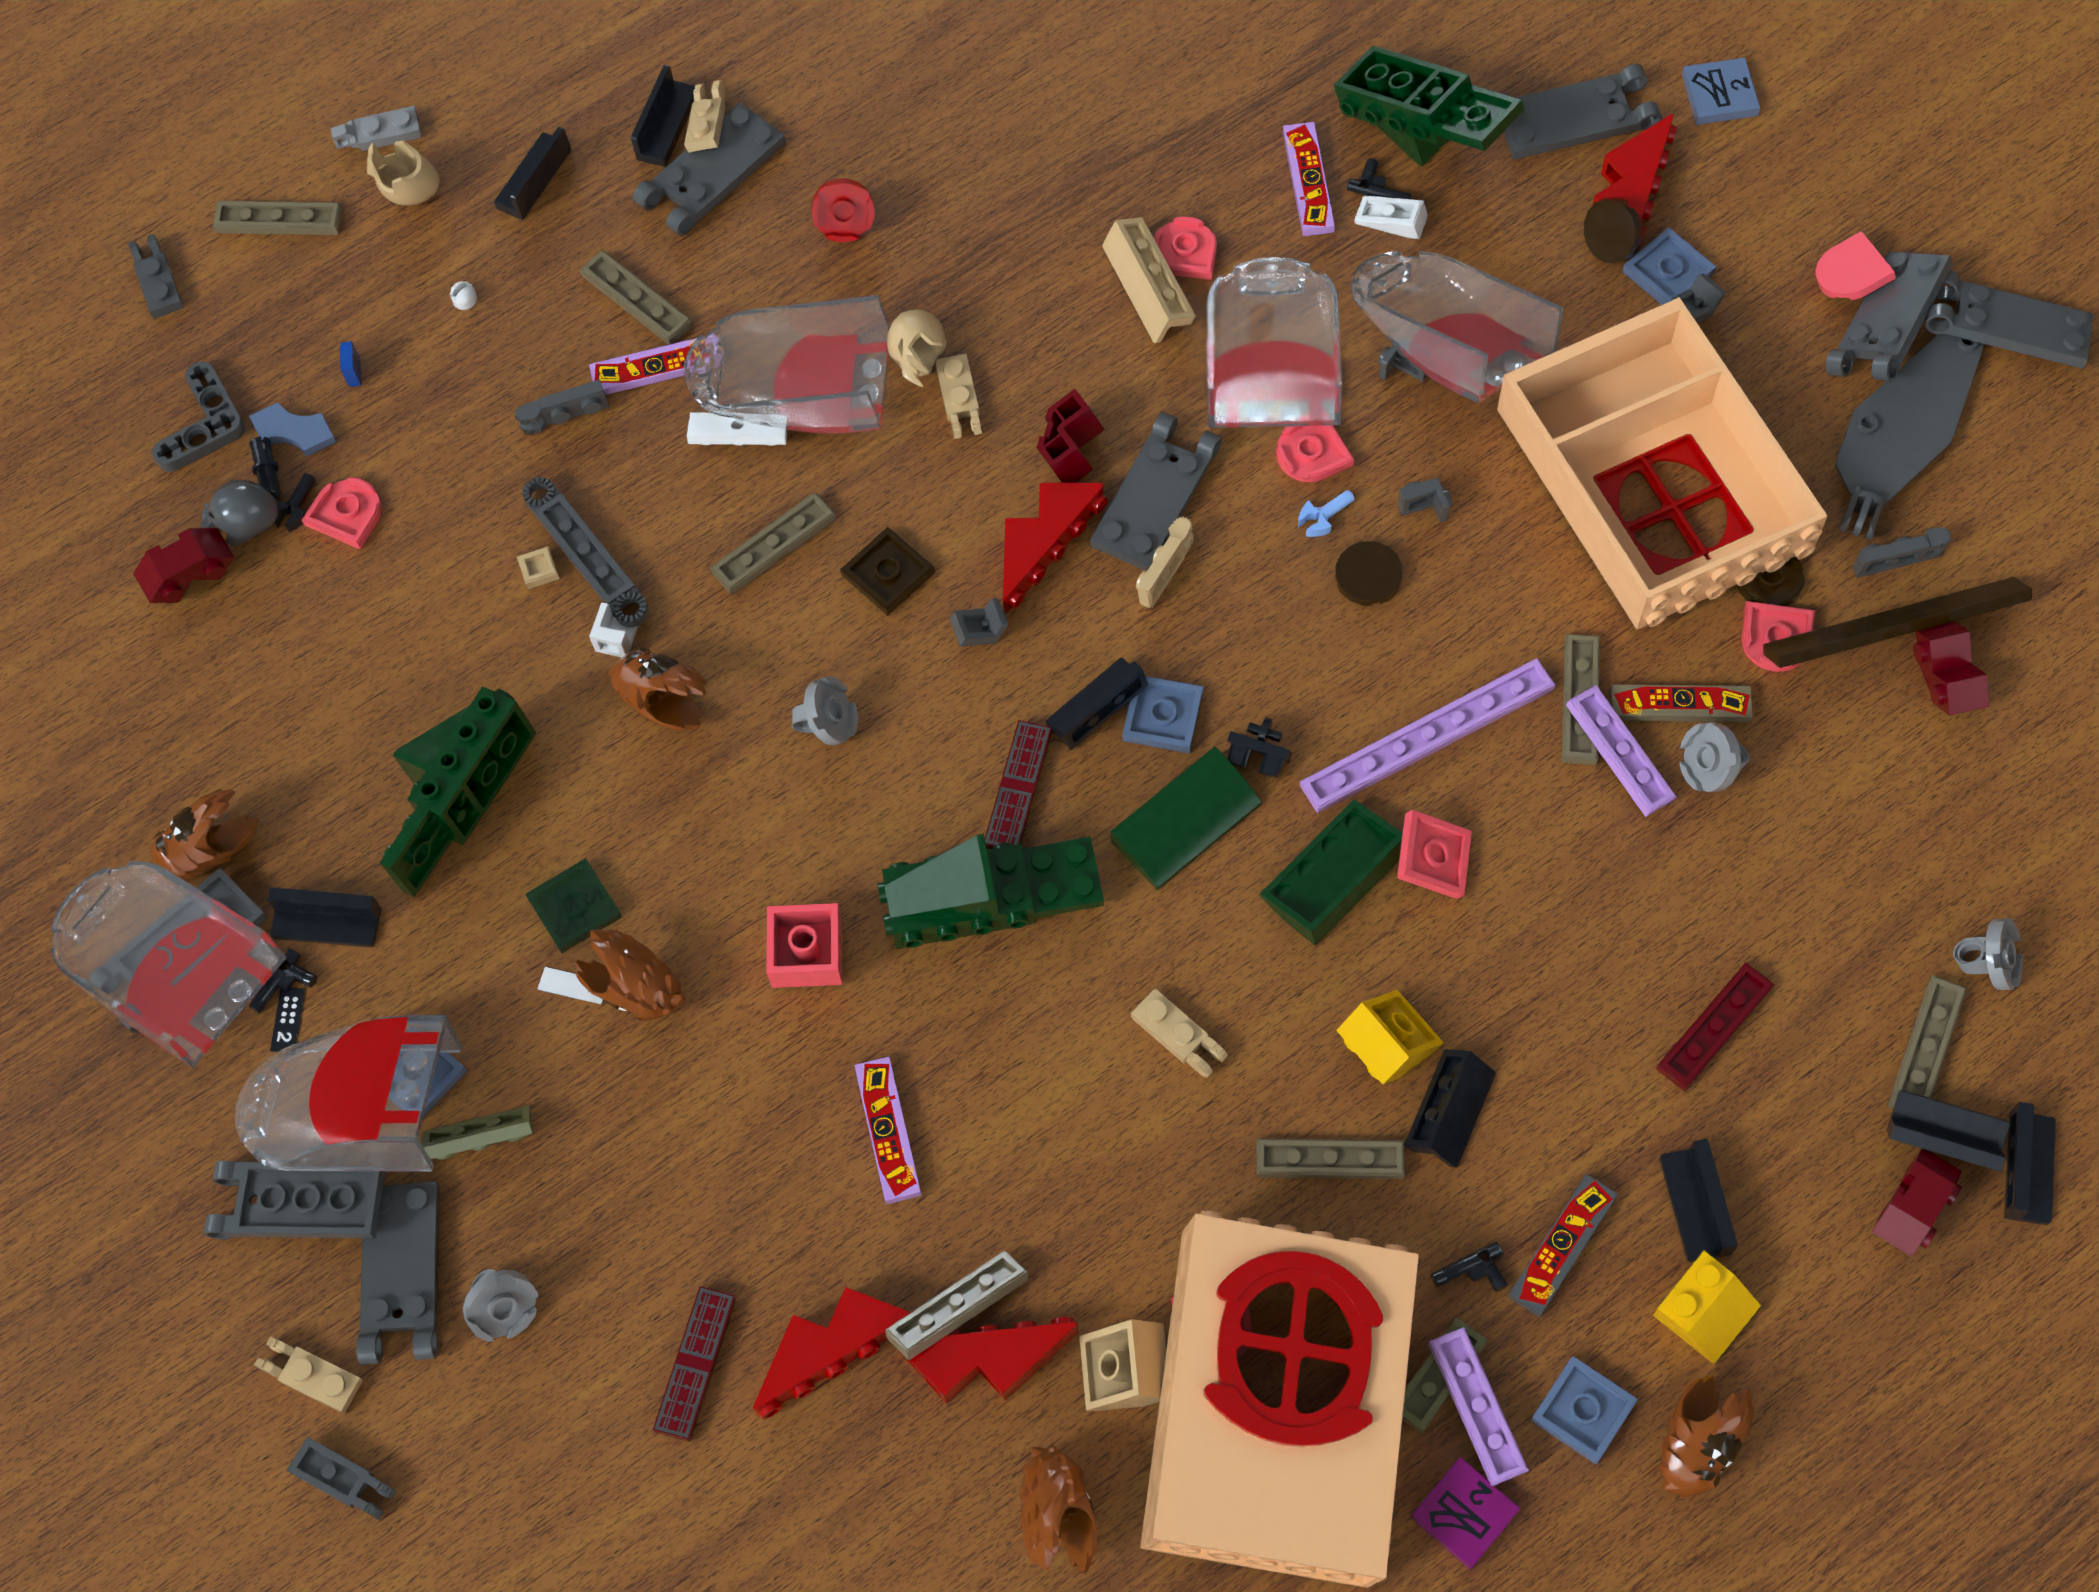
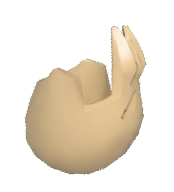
M396 141L394 144L395 153L383 157L375 144H371L368 150L367 174L374 177L378 190L388 200L402 206H413L427 201L437 192L440 183L438 172L434 165L405 141Z
M923 309L907 310L902 312L891 324L887 335V349L890 357L902 369L903 377L923 387L918 377L931 373L935 360L941 356L946 347L945 332L942 324L934 314Z

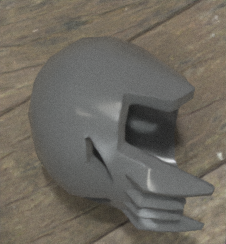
M241 479L230 481L214 492L210 503L204 504L203 515H201V528H214L216 526L227 533V544L237 546L268 530L276 521L279 515V508L274 496L260 484Z

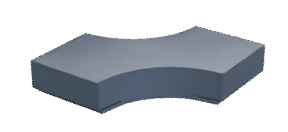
M278 402L249 416L259 437L262 438L263 445V438L267 437L271 440V445L277 443L294 445L305 456H309L336 443L321 413L311 416L294 415L286 411Z

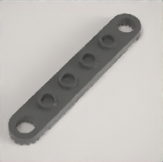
M535 477L536 479H529L530 481L526 482L525 487L523 486L522 496L527 507L602 602L609 604L612 614L617 621L625 627H637L643 624L649 615L647 602L624 571L548 478ZM537 489L549 491L545 499H538V501L536 499L533 500L531 495ZM628 604L640 606V611L637 612V615L635 613L633 617L632 615L630 617L628 615L625 616L624 613L622 614V611Z

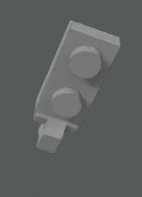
M415 106L348 121L347 124L331 128L332 138L337 149L352 146V148H360L361 151L369 150L370 145L373 143L379 148L395 144L396 141H409L422 137Z

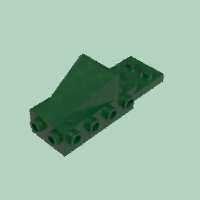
M1374 45L1334 84L1340 103L1339 107L1343 114L1376 125L1421 166L1448 140L1485 151L1524 111L1521 99L1472 85L1469 74Z
M482 686L468 707L398 748L392 755L414 784L407 799L414 808V812L405 819L402 830L394 842L385 849L380 864L399 888L414 898L451 841L453 840L461 845L465 844L537 734L517 701L501 689L492 691Z
M979 834L941 855L926 858L924 862L913 864L908 862L894 863L889 868L882 869L884 882L877 883L881 904L888 903L889 914L883 915L886 936H894L896 949L915 948L933 942H947L960 937L985 935L993 931L1009 928H1022L1026 925L1035 924V918L1104 906L1091 836L1022 849L1021 844L1001 843L994 846L993 849L987 850L984 834Z

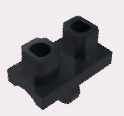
M1265 717L1262 726L1251 722L1248 725L1247 732L1258 735V739L1230 731L1227 740L1231 744L1228 756L1231 764L1246 768L1252 751L1263 754L1258 772L1273 778L1278 777L1284 762H1290L1292 752L1288 749L1266 743L1268 739L1280 742L1283 732L1271 729L1273 719Z

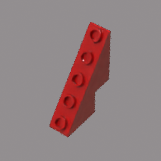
M1670 114L1605 154L1601 175L1611 185L1594 196L1593 205L1595 202L1610 197L1622 198L1628 202L1625 204L1630 209H1635L1639 215L1640 222H1642V219L1649 221L1654 204L1653 201H1649L1650 194L1657 195L1662 176L1656 174L1658 168L1665 170L1670 151L1664 149L1666 143L1673 144L1678 127L1672 125L1673 114ZM1642 227V239L1639 246L1642 244L1646 227Z
M1040 483L1039 518H1005L1003 605L1005 613H1008L1011 609H1017L1021 605L1026 591L1032 585H1037L1045 576L1046 568L1053 560L1057 562L1061 559L1067 549V544L1073 537L1078 538L1086 529L1087 521L1093 514L1097 515L1104 509L1108 498L1103 495V483Z
M845 1287L828 1328L793 1315L752 1409L763 1420L768 1419L780 1412L783 1408L781 1404L795 1397L798 1400L809 1395L815 1389L814 1384L827 1377L829 1380H832L842 1375L848 1369L847 1364L860 1357L861 1360L870 1358L881 1349L879 1345L888 1340L885 1330L911 1312Z
M1060 1317L1051 1320V1324L1036 1326L1034 1321H1023L1015 1323L1014 1328L999 1330L997 1325H986L978 1327L977 1332L962 1334L961 1330L955 1329L911 1360H907V1362L946 1404L979 1374L1006 1400L1079 1333L1078 1324L1074 1322L1072 1317Z

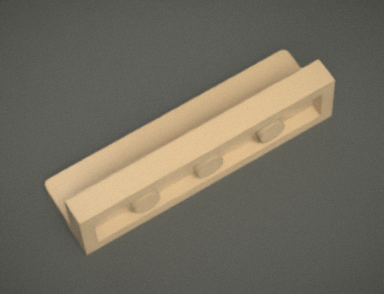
M1143 218L1115 220L1102 245L1153 343H1160L1169 327L1191 325L1196 315Z

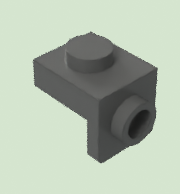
M1702 273L1697 276L1690 289L1672 297L1670 301L1680 297L1697 324L1712 317L1725 296V291Z
M1397 337L1391 348L1386 346L1378 359V364L1380 365L1379 377L1386 380L1395 367L1422 382L1424 381L1427 374L1413 364L1410 359L1409 351L1412 344ZM1414 346L1415 348H1417V349H1419L1420 351L1426 353L1427 355L1432 356L1431 354H1429V353H1427V352L1421 350L1420 348Z
M1437 477L1424 482L1414 481L1400 488L1397 506L1402 516L1434 507L1439 521L1443 522L1447 520L1449 508L1452 507V500L1448 489H1442Z
M998 598L990 599L985 608L957 610L950 617L960 647L996 644L1008 626L1007 615L1002 610Z

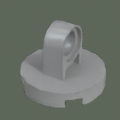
M831 676L810 682L805 690L804 704L796 706L792 710V728L803 733L814 732L816 737L823 743L832 746L848 741L847 739L854 736L857 732L858 713L855 702L849 703L844 693L849 691L846 685L838 678Z
M1717 722L1696 724L1687 731L1680 746V749H1685L1684 762H1680L1681 772L1685 781L1698 791L1718 792L1725 790L1734 782L1738 773L1750 760L1748 751L1738 743L1735 734L1727 726Z
M2012 918L1992 919L1988 925L1986 937L1966 938L1955 946L1953 957L1960 969L1966 974H1989L1992 985L1997 990H2014L2013 987L2020 985L2023 972V954H2016L2014 941H2021L2017 925ZM1972 950L1981 951L1980 956L1976 960L1971 962L1963 961L1964 955Z
M493 1269L484 1270L474 1279L471 1290L466 1295L463 1305L464 1320L476 1337L485 1341H494L492 1337L504 1335L507 1339L515 1337L525 1330L535 1318L537 1313L535 1303L536 1297L538 1298V1292L527 1276L515 1270H500L497 1272Z

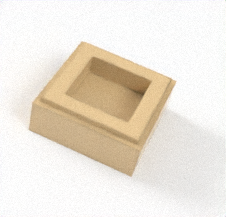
M548 546L517 556L527 589L559 579Z

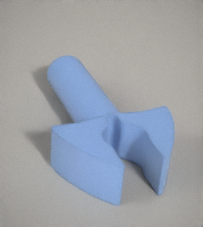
M1346 490L1322 507H1314L1310 501H1307L1300 512L1298 527L1305 524L1307 520L1318 519L1316 524L1306 529V536L1316 537L1331 533L1332 525L1328 522V518L1354 501L1353 493Z

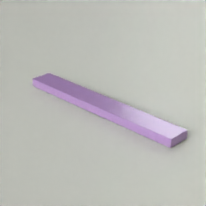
M1536 658L1301 780L1300 787L1318 814L1553 691L1555 683Z

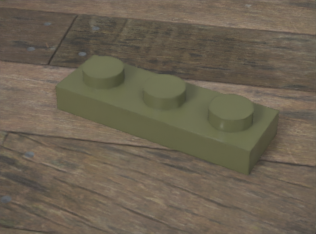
M530 1105L423 1131L421 1149L425 1161L434 1158L439 1160L447 1159L458 1152L470 1149L474 1151L483 1150L491 1144L506 1140L509 1142L522 1140L527 1135L533 1134V1115Z
M1456 1317L1445 1334L1465 1327L1478 1356L1488 1339ZM1432 1352L1405 1388L1402 1420L1421 1434L1450 1395Z

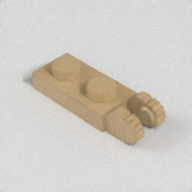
M721 80L713 82L711 89L713 99H707L708 93L703 83L695 85L693 92L695 102H692L684 143L689 153L718 148L726 108L724 104L726 90Z
M967 354L936 359L935 366L947 420L951 423L954 439L962 438V427L958 419L966 417L971 419L970 425L974 435L982 434L978 416L980 415Z
M1179 517L1173 521V524L1168 528L1170 537L1164 546L1160 545L1155 551L1153 563L1147 571L1144 570L1138 577L1136 589L1138 590L1141 605L1153 608L1191 548L1194 535L1191 531L1193 530L1192 522L1187 517Z
M1154 989L1131 1013V1018L1184 1064L1188 1063L1194 1070L1206 1078L1213 1071L1210 1065L1195 1054V1052L1202 1047L1220 1062H1223L1228 1056L1226 1051L1215 1040L1208 1037L1207 1032L1157 989Z
M270 1337L266 1345L279 1354L282 1353L289 1356L288 1362L282 1370L271 1361L258 1358L254 1366L277 1377V1380L282 1384L345 1414L363 1379L297 1346L293 1348L282 1341Z

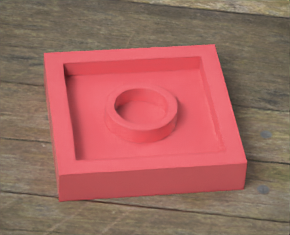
M1415 810L1405 813L1397 879L1455 899L1464 896L1472 831Z

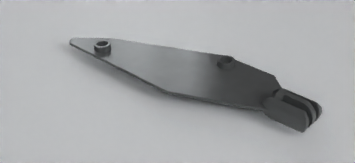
M1938 334L1899 369L1894 381H1886L1854 410L1835 462V467L1851 496L1840 525V531L1846 532L1854 511L1858 513L1852 535L1859 536L1865 518L1868 516L1872 517L1869 523L1865 539L1872 540L1883 507L1951 444L1984 347L1983 343L1948 334Z

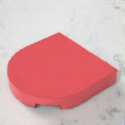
M1177 217L1156 231L1154 240L1174 276L1212 280L1217 240L1215 234L1204 225L1203 221L1194 217Z
M1862 231L1825 252L1816 266V278L1820 290L1826 296L1833 299L1839 297L1856 300L1896 279L1895 271Z
M1323 409V424L1309 425L1308 415L1289 424L1284 428L1276 446L1277 462L1280 468L1295 480L1317 482L1354 466L1353 456Z
M348 477L347 480L327 484L302 518L304 526L361 550L381 517V500L370 483L360 478Z
M1746 601L1743 613L1741 642L1747 657L1757 666L1769 671L1783 672L1799 666L1801 663L1779 668L1764 656L1763 644L1813 631L1815 610Z

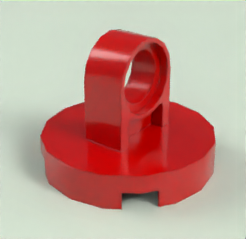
M847 178L833 179L823 184L813 196L811 204L813 224L827 239L840 243L851 242L859 239V235L871 228L875 217L873 198L867 188L859 182Z

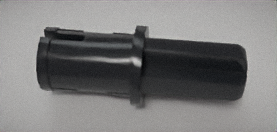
M261 437L253 438L249 442L254 461L252 472L257 476L258 484L266 488L277 499L281 494L276 473L279 470V466L273 458L271 440L264 437L263 445Z

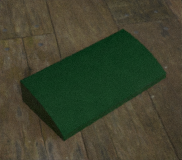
M1214 746L1112 829L1111 842L1158 890L1261 805V801L1237 769Z
M1353 799L1260 893V897L1284 921L1316 946L1399 861L1403 833Z

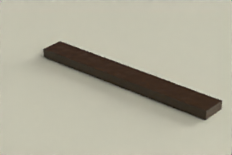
M2011 577L1763 644V654L1779 668L2024 603L2032 600V588L2017 578Z

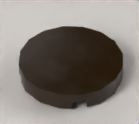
M1610 197L1595 202L1588 210L1584 220V237L1587 246L1596 258L1605 263L1614 264L1631 258L1634 255L1635 248L1639 247L1642 239V226L1639 215L1634 208L1630 209L1625 204L1628 202L1622 198Z
M1362 541L1353 544L1340 554L1336 563L1335 577L1337 586L1348 600L1362 606H1371V603L1380 602L1381 604L1387 602L1397 593L1401 585L1402 564L1398 555L1386 545L1375 541Z
M1792 557L1780 569L1771 573L1767 571L1759 572L1748 584L1744 586L1736 585L1739 593L1746 601L1788 606L1796 601L1804 587V569L1801 562L1796 557Z

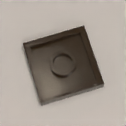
M887 527L843 566L840 572L848 582L888 616L935 573V568Z

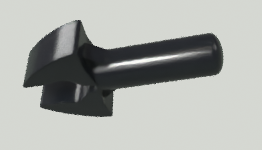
M305 473L288 501L281 503L276 500L279 515L274 523L277 528L281 525L283 518L289 514L291 516L285 524L288 532L303 525L302 518L306 511L301 510V505L315 483V478L311 474Z

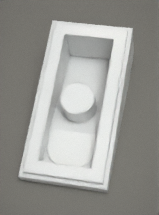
M1363 195L1354 222L1358 225L1395 235L1420 239L1428 214L1423 200Z

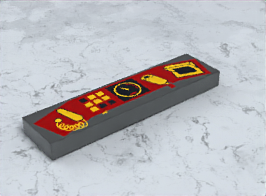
M1586 1174L1515 1283L1508 1298L1540 1318L1618 1193Z

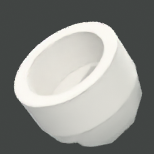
M459 281L451 287L450 297L456 308L467 310L476 304L478 297L475 288L466 281Z

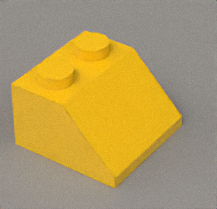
M1399 990L1362 1002L1336 1030L1344 1039L1347 1048L1358 1055L1367 1066L1370 1075L1379 1080L1382 1085L1403 1077L1444 1044Z
M1703 1251L1660 1304L1653 1316L1711 1363L1715 1364L1761 1305L1735 1274L1707 1252Z

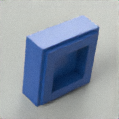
M352 341L341 342L340 370L347 384L350 387L361 386L360 357Z

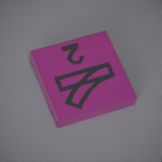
M1459 1457L1410 1518L1471 1570L1518 1513L1520 1508L1495 1486H1491L1488 1480Z

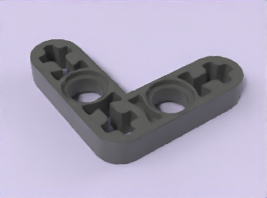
M207 362L193 363L188 367L185 374L186 381L206 418L160 440L153 447L152 456L161 470L166 472L179 470L238 440L244 433V422L215 370ZM204 374L210 386L206 388L202 386L198 378L200 375ZM212 397H223V401L219 406H207V402ZM230 422L232 427L226 429L224 424ZM213 428L217 434V436L215 437L212 435L210 431ZM203 434L207 436L206 441L202 445H191V440L196 435ZM184 444L187 451L183 452L180 445ZM171 451L173 457L167 459L165 454Z

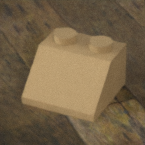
M1131 1319L1079 1336L1086 1411L1144 1407L1160 1402L1166 1358L1164 1323Z

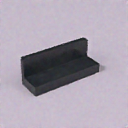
M663 65L631 135L636 159L662 167L667 166L691 112L692 102H695L693 95L695 86L674 81L671 67Z
M558 127L553 135L545 132L541 133L495 199L496 209L524 220L571 152L564 128Z
M1119 658L1046 720V725L1052 727V732L1070 750H1073L1149 686L1143 669L1135 661L1129 664L1124 658Z
M270 887L267 900L275 909L270 931L273 939L359 947L374 946L382 908L373 896Z
M1444 1049L1404 1146L1412 1152L1434 1154L1449 1167H1458L1496 1072L1471 1051Z
M1900 1090L1886 1131L1892 1140L2001 1171L2006 1158L2002 1148L2010 1124L2007 1120Z
M2018 1102L2009 1112L2010 1126L2008 1129L2004 1219L2048 1225L2052 1221L2056 1119L2054 1117L2034 1114V1104Z
M1708 1139L1693 1141L1688 1150L1661 1155L1659 1161L1687 1261L1689 1263L1695 1262L1703 1251L1713 1258L1732 1255L1738 1244Z

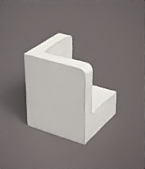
M602 602L589 635L595 652L618 657L628 654L638 626L625 627L621 625L613 616L609 604Z

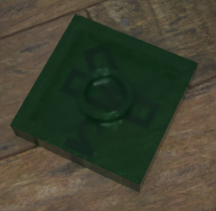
M586 858L525 894L561 954L590 937L591 930H602L622 918L621 913Z

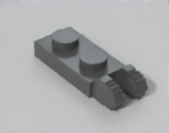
M151 234L147 236V242L154 256L143 259L141 248L135 240L129 242L128 245L135 261L133 265L149 312L153 319L183 309L184 306L168 260L162 252L156 236Z
M599 379L526 403L524 406L522 405L516 409L515 418L520 422V429L523 430L525 435H533V433H541L546 425L553 423L562 424L573 417L594 414L601 409L609 407Z
M1941 526L1936 529H1928L1923 536L1915 538L1904 536L1893 543L1881 546L1880 544L1868 545L1860 551L1852 567L1857 578L1931 560L1935 557L1938 558V556L1944 553L1945 546L1951 541V533Z
M309 1437L306 1438L286 1470L353 1509L357 1507L380 1520L384 1513L381 1511V1508L371 1502L367 1503L360 1499L366 1487L369 1485L386 1498H393L397 1492L395 1489L374 1478V1474Z

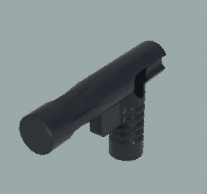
M1372 158L1367 159L1360 181L1350 178L1347 185V191L1366 196L1411 199L1410 193L1384 187L1386 179L1375 176L1379 162Z
M289 948L248 1007L260 1014L279 987L288 991L297 980L311 988L317 982V975L296 965L295 963L301 955ZM286 964H290L288 969H283Z
M1497 1241L1430 1274L1436 1287L1465 1273H1468L1473 1282L1485 1276L1488 1277L1495 1292H1499L1508 1286L1493 1260L1503 1255V1251ZM1487 1254L1489 1261H1482L1478 1256Z

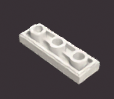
M690 413L687 431L688 444L786 445L789 425L787 423L788 413Z

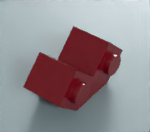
M1073 389L1048 408L1045 418L1047 427L1044 436L1039 437L1036 447L1062 483H1076L1093 470L1079 449L1105 430L1077 390Z
M188 528L177 534L180 540L163 549L157 545L146 551L133 574L150 603H179L192 580H221L235 557L218 528Z
M1956 621L1916 631L1917 642L1913 645V652L1927 683L1933 704L1949 716L1989 707L1987 674L1972 664L1970 631Z
M1921 1148L1904 1173L1897 1190L1878 1217L1872 1233L1910 1256H1913L1919 1245L1926 1249L1937 1232V1229L1932 1226L1945 1203L1951 1206L1962 1189V1186L1957 1184L1962 1171L1930 1151Z

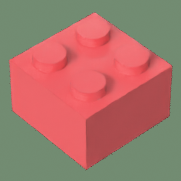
M838 903L767 906L766 974L772 988L843 985L842 916Z

